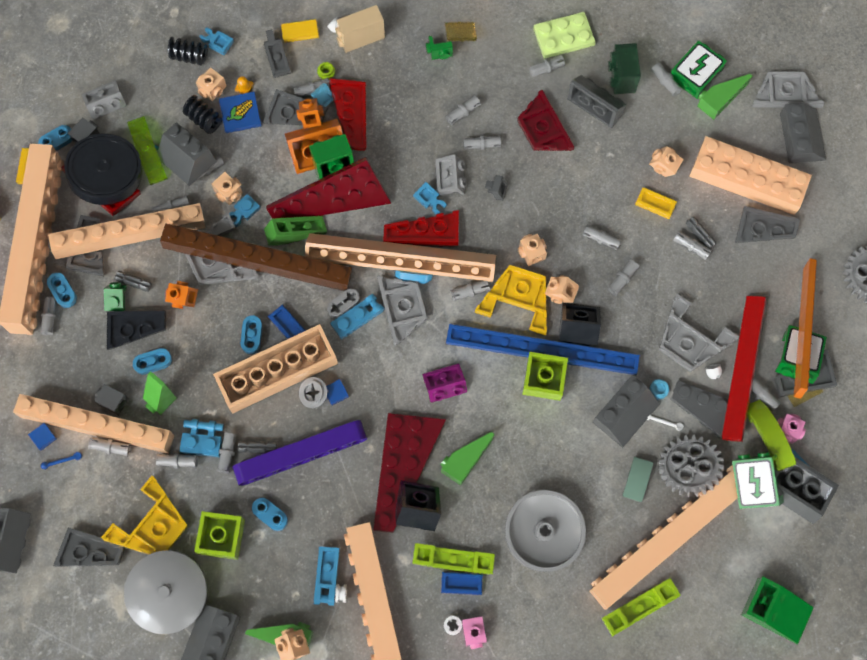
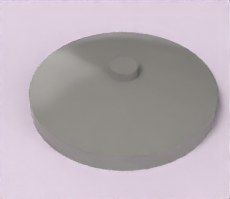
M551 490L534 491L520 498L510 509L504 529L507 546L514 558L523 566L539 572H552L568 566L580 554L586 537L585 521L579 508L567 496Z
M158 551L141 559L130 571L124 588V601L131 618L143 629L156 634H171L189 627L202 613L208 595L206 577L200 566L191 557L176 551Z

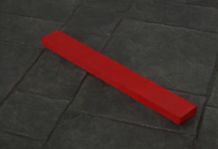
M746 296L722 433L723 440L743 442L767 301L766 297Z

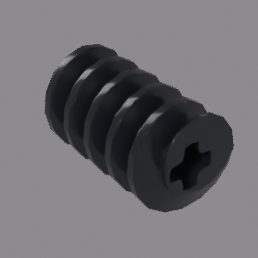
M170 37L167 51L171 60L176 59L179 62L183 60L185 63H197V65L202 66L207 58L208 46L205 44L202 48V43L198 42L195 47L194 41H191L190 45H188L187 39L181 44V38H177L175 42L174 37Z
M192 95L185 102L183 114L191 121H194L196 125H199L201 129H204L207 134L215 132L222 123L223 119L218 118L219 113H213V108H208L207 103L203 104V100L198 99L197 95Z

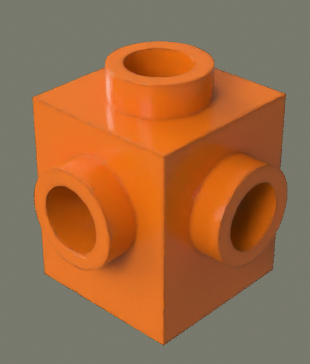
M317 98L305 99L299 102V109L296 112L298 120L302 121L303 128L321 126V116H324L322 104H318Z
M177 281V284L169 283L165 302L172 303V307L183 309V306L194 308L198 289L188 287L189 283Z

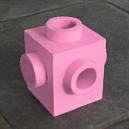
M786 414L777 421L789 444H793L803 438L806 432L804 428L806 422L801 420V417L798 415Z

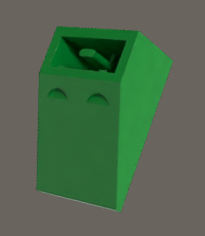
M762 576L756 580L741 616L798 645L814 607L783 586Z

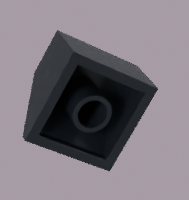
M562 303L559 341L582 343L587 346L598 345L601 328L600 307Z
M401 480L395 510L396 525L435 531L441 516L439 487Z

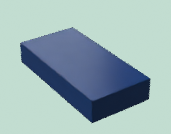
M283 304L268 316L271 322L287 339L306 331Z
M442 572L441 593L482 595L483 574Z

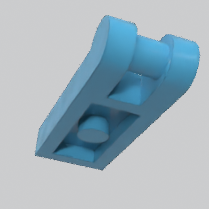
M374 294L369 295L364 301L330 323L341 340L385 310L382 304L376 301L377 297ZM371 305L373 310L369 312L366 308Z
M319 546L314 604L316 605L328 603L329 606H335L340 548ZM322 589H329V595H322Z

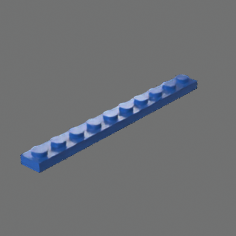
M449 324L446 344L527 358L529 352L568 358L567 364L630 375H637L640 355L453 324Z

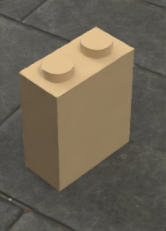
M377 5L336 20L337 27L335 31L338 36L336 39L339 47L344 48L345 53L385 38L384 19Z

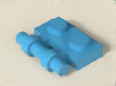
M199 419L184 420L183 426L191 428V432L182 433L179 452L182 454L220 457L219 450L222 445V437L215 436L216 431H223L224 424L211 420L209 422H202ZM198 429L208 430V435L198 434Z

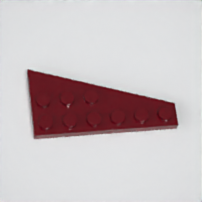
M364 157L267 205L266 210L272 219L323 216L391 204V200L367 158Z
M388 413L374 531L394 533L397 527L395 510L400 481L418 482L446 419Z

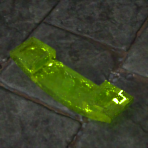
M145 116L127 122L150 186L167 180V175L159 158Z

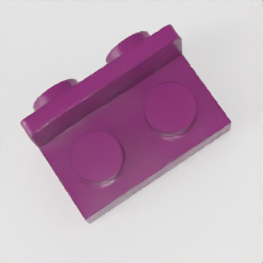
M459 363L422 374L431 403L467 392L466 381Z

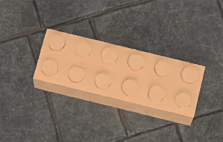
M705 136L690 173L692 178L795 215L801 207L812 176L811 174Z
M319 324L213 375L228 408L233 414L337 365L338 361Z

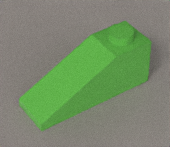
M747 74L714 85L708 91L704 90L698 98L700 101L697 107L714 120L749 84L752 75Z
M323 216L271 219L264 228L268 246L286 245L308 238L309 233L320 235L327 233Z
M151 371L148 373L143 399L147 403L145 407L152 413L156 411L161 415L177 398Z
M490 432L453 452L450 457L446 456L440 465L442 466L441 473L461 486L494 439L495 434Z
M299 622L298 625L287 624L246 630L245 634L276 645L274 639L282 636V631L293 628L294 631L303 629L307 645L309 646L314 632L309 630L310 625Z

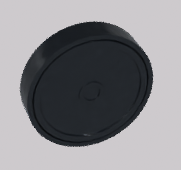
M95 134L85 137L69 150L65 159L64 168L69 187L80 199L92 204L110 205L121 202L136 191L142 179V165L138 151L128 140L117 135Z

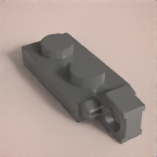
M272 29L266 30L268 41H264V47L273 78L291 74L281 39L275 38Z

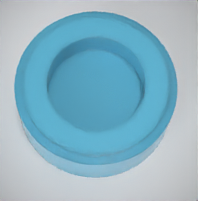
M661 379L654 380L649 387L657 400L664 399L669 393V385Z

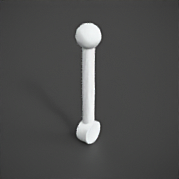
M649 415L647 419L675 427L677 431H681L684 428L682 423L675 424Z

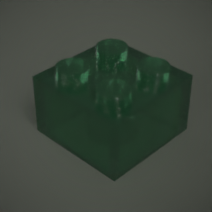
M637 43L615 44L613 52H610L608 71L612 74V77H610V88H613L614 95L636 93L641 77Z

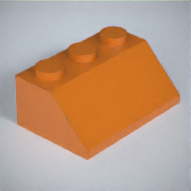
M337 118L323 122L321 126L302 128L285 133L297 174L315 169L309 148L310 145L318 141L331 139L336 135H343Z

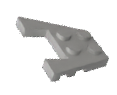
M226 213L220 221L214 223L206 233L222 236L236 230L229 213ZM185 254L199 285L258 279L256 270L239 266L233 269L231 264Z
M677 294L672 304L659 350L686 370L692 372L736 342L739 336L724 327L714 342L681 320V317L692 303Z

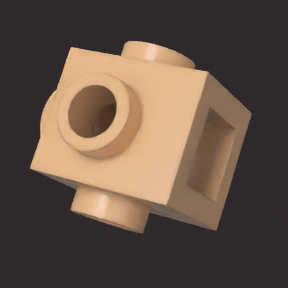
M211 67L205 74L200 75L196 82L198 93L203 98H209L211 101L219 97L227 87L224 77Z
M666 146L653 152L649 165L657 173L667 177L676 174L683 158L676 154L673 148Z
M226 172L212 183L216 197L222 203L225 201L229 206L233 202H237L243 194L240 181L235 177L231 178Z
M528 234L520 240L518 252L520 257L524 258L527 265L530 266L546 259L547 252L545 249L547 247L544 239H540L538 234Z
M564 275L551 277L545 294L556 304L573 303L579 285Z
M293 628L281 632L282 636L274 639L281 660H296L310 654L303 629L294 631Z

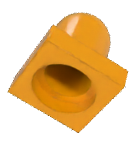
M240 76L237 80L235 92L241 94L250 93L254 83L246 77Z

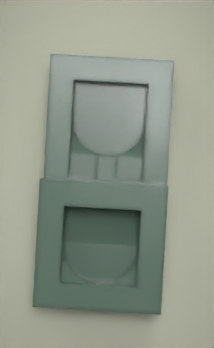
M634 456L622 494L623 497L642 502L653 462Z

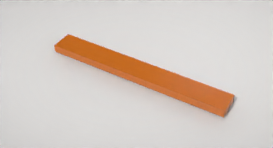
M809 258L804 266L794 386V397L800 399L808 390L817 266L816 259Z

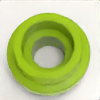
M329 62L321 63L317 69L318 76L321 79L328 78V80L333 78L335 75L334 66Z

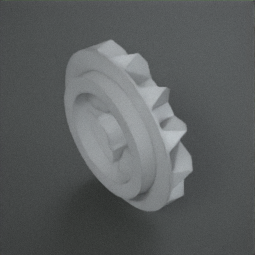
M311 377L301 384L299 398L306 407L317 408L323 406L325 400L328 399L327 393L329 390L326 387V383L320 378ZM314 389L320 391V393L315 395V398L308 394L313 392Z

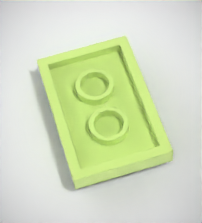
M585 12L535 24L533 27L544 59L595 46V39Z

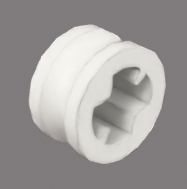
M336 584V603L340 600L346 603L347 584H344V586Z
M449 616L444 622V629L448 634L456 635L462 629V622L456 616ZM456 620V625L459 628L450 631V627L447 625L448 621Z

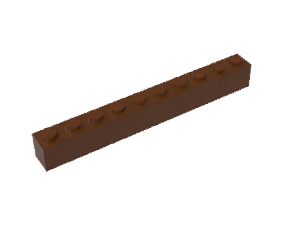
M165 223L160 239L163 249L341 291L348 289L352 267Z

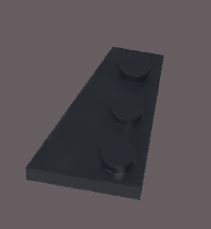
M165 310L107 312V350L166 331Z

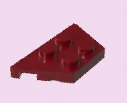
M540 90L535 99L527 105L526 110L522 111L517 118L521 129L534 151H573L574 145L544 91Z

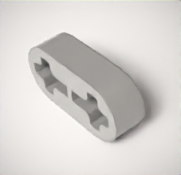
M347 289L333 299L327 307L329 316L337 319L358 305L360 301L359 293L355 289ZM347 296H354L355 301H347ZM335 306L336 308H338L339 306H341L339 308L340 312H333L332 307Z

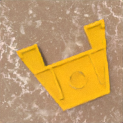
M509 265L496 281L493 288L476 307L475 313L491 318L497 300L535 312L529 330L546 335V276Z
M151 475L140 490L156 502L130 535L112 523L101 537L104 541L149 555L158 551H169L186 530L187 524L155 477Z

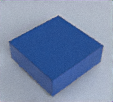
M340 379L326 386L329 390L327 398L331 406L349 398Z
M43 423L28 434L40 451L57 439L46 423Z

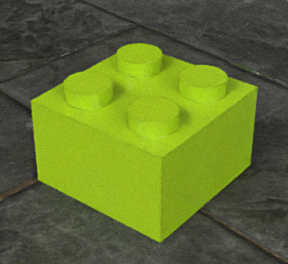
M529 352L522 395L561 401L568 358Z
M202 511L194 552L198 555L238 560L245 519L242 516Z

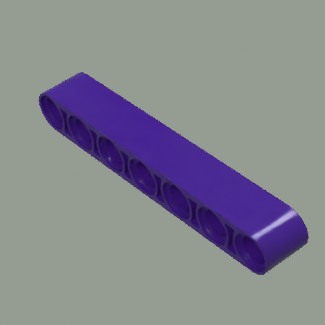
M356 420L235 464L232 468L238 486H244L367 440V436L361 420Z

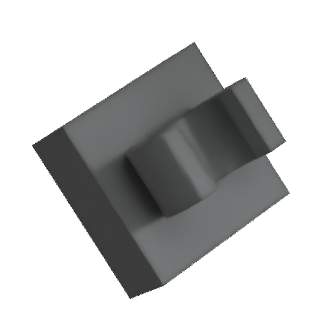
M496 175L494 181L486 182L485 188L488 189V193L493 194L496 200L503 201L508 184L503 176Z

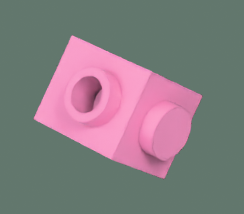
M477 617L462 620L466 646H470L471 649L482 648V643L487 642L483 618Z

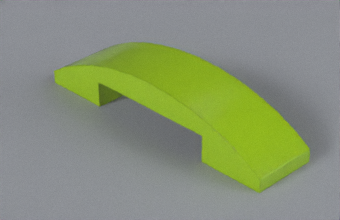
M761 400L749 403L747 418L750 423H754L770 455L777 454V459L774 460L776 470L779 471L796 465L790 445L768 407Z
M415 543L412 564L451 571L493 575L495 554L447 549Z
M671 578L601 619L611 636H614L681 595Z

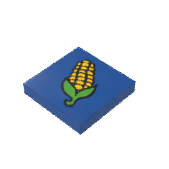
M255 92L219 99L226 134L261 127Z

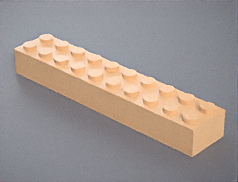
M30 144L0 307V325L13 334L33 335V331L37 327L36 314L40 309L39 296L43 291L42 279L43 275L46 274L45 261L46 257L49 256L48 234L52 233L51 226L52 222L55 221L54 209L55 205L58 204L57 191L61 187L60 174L62 171L61 167L64 165V161L53 145Z

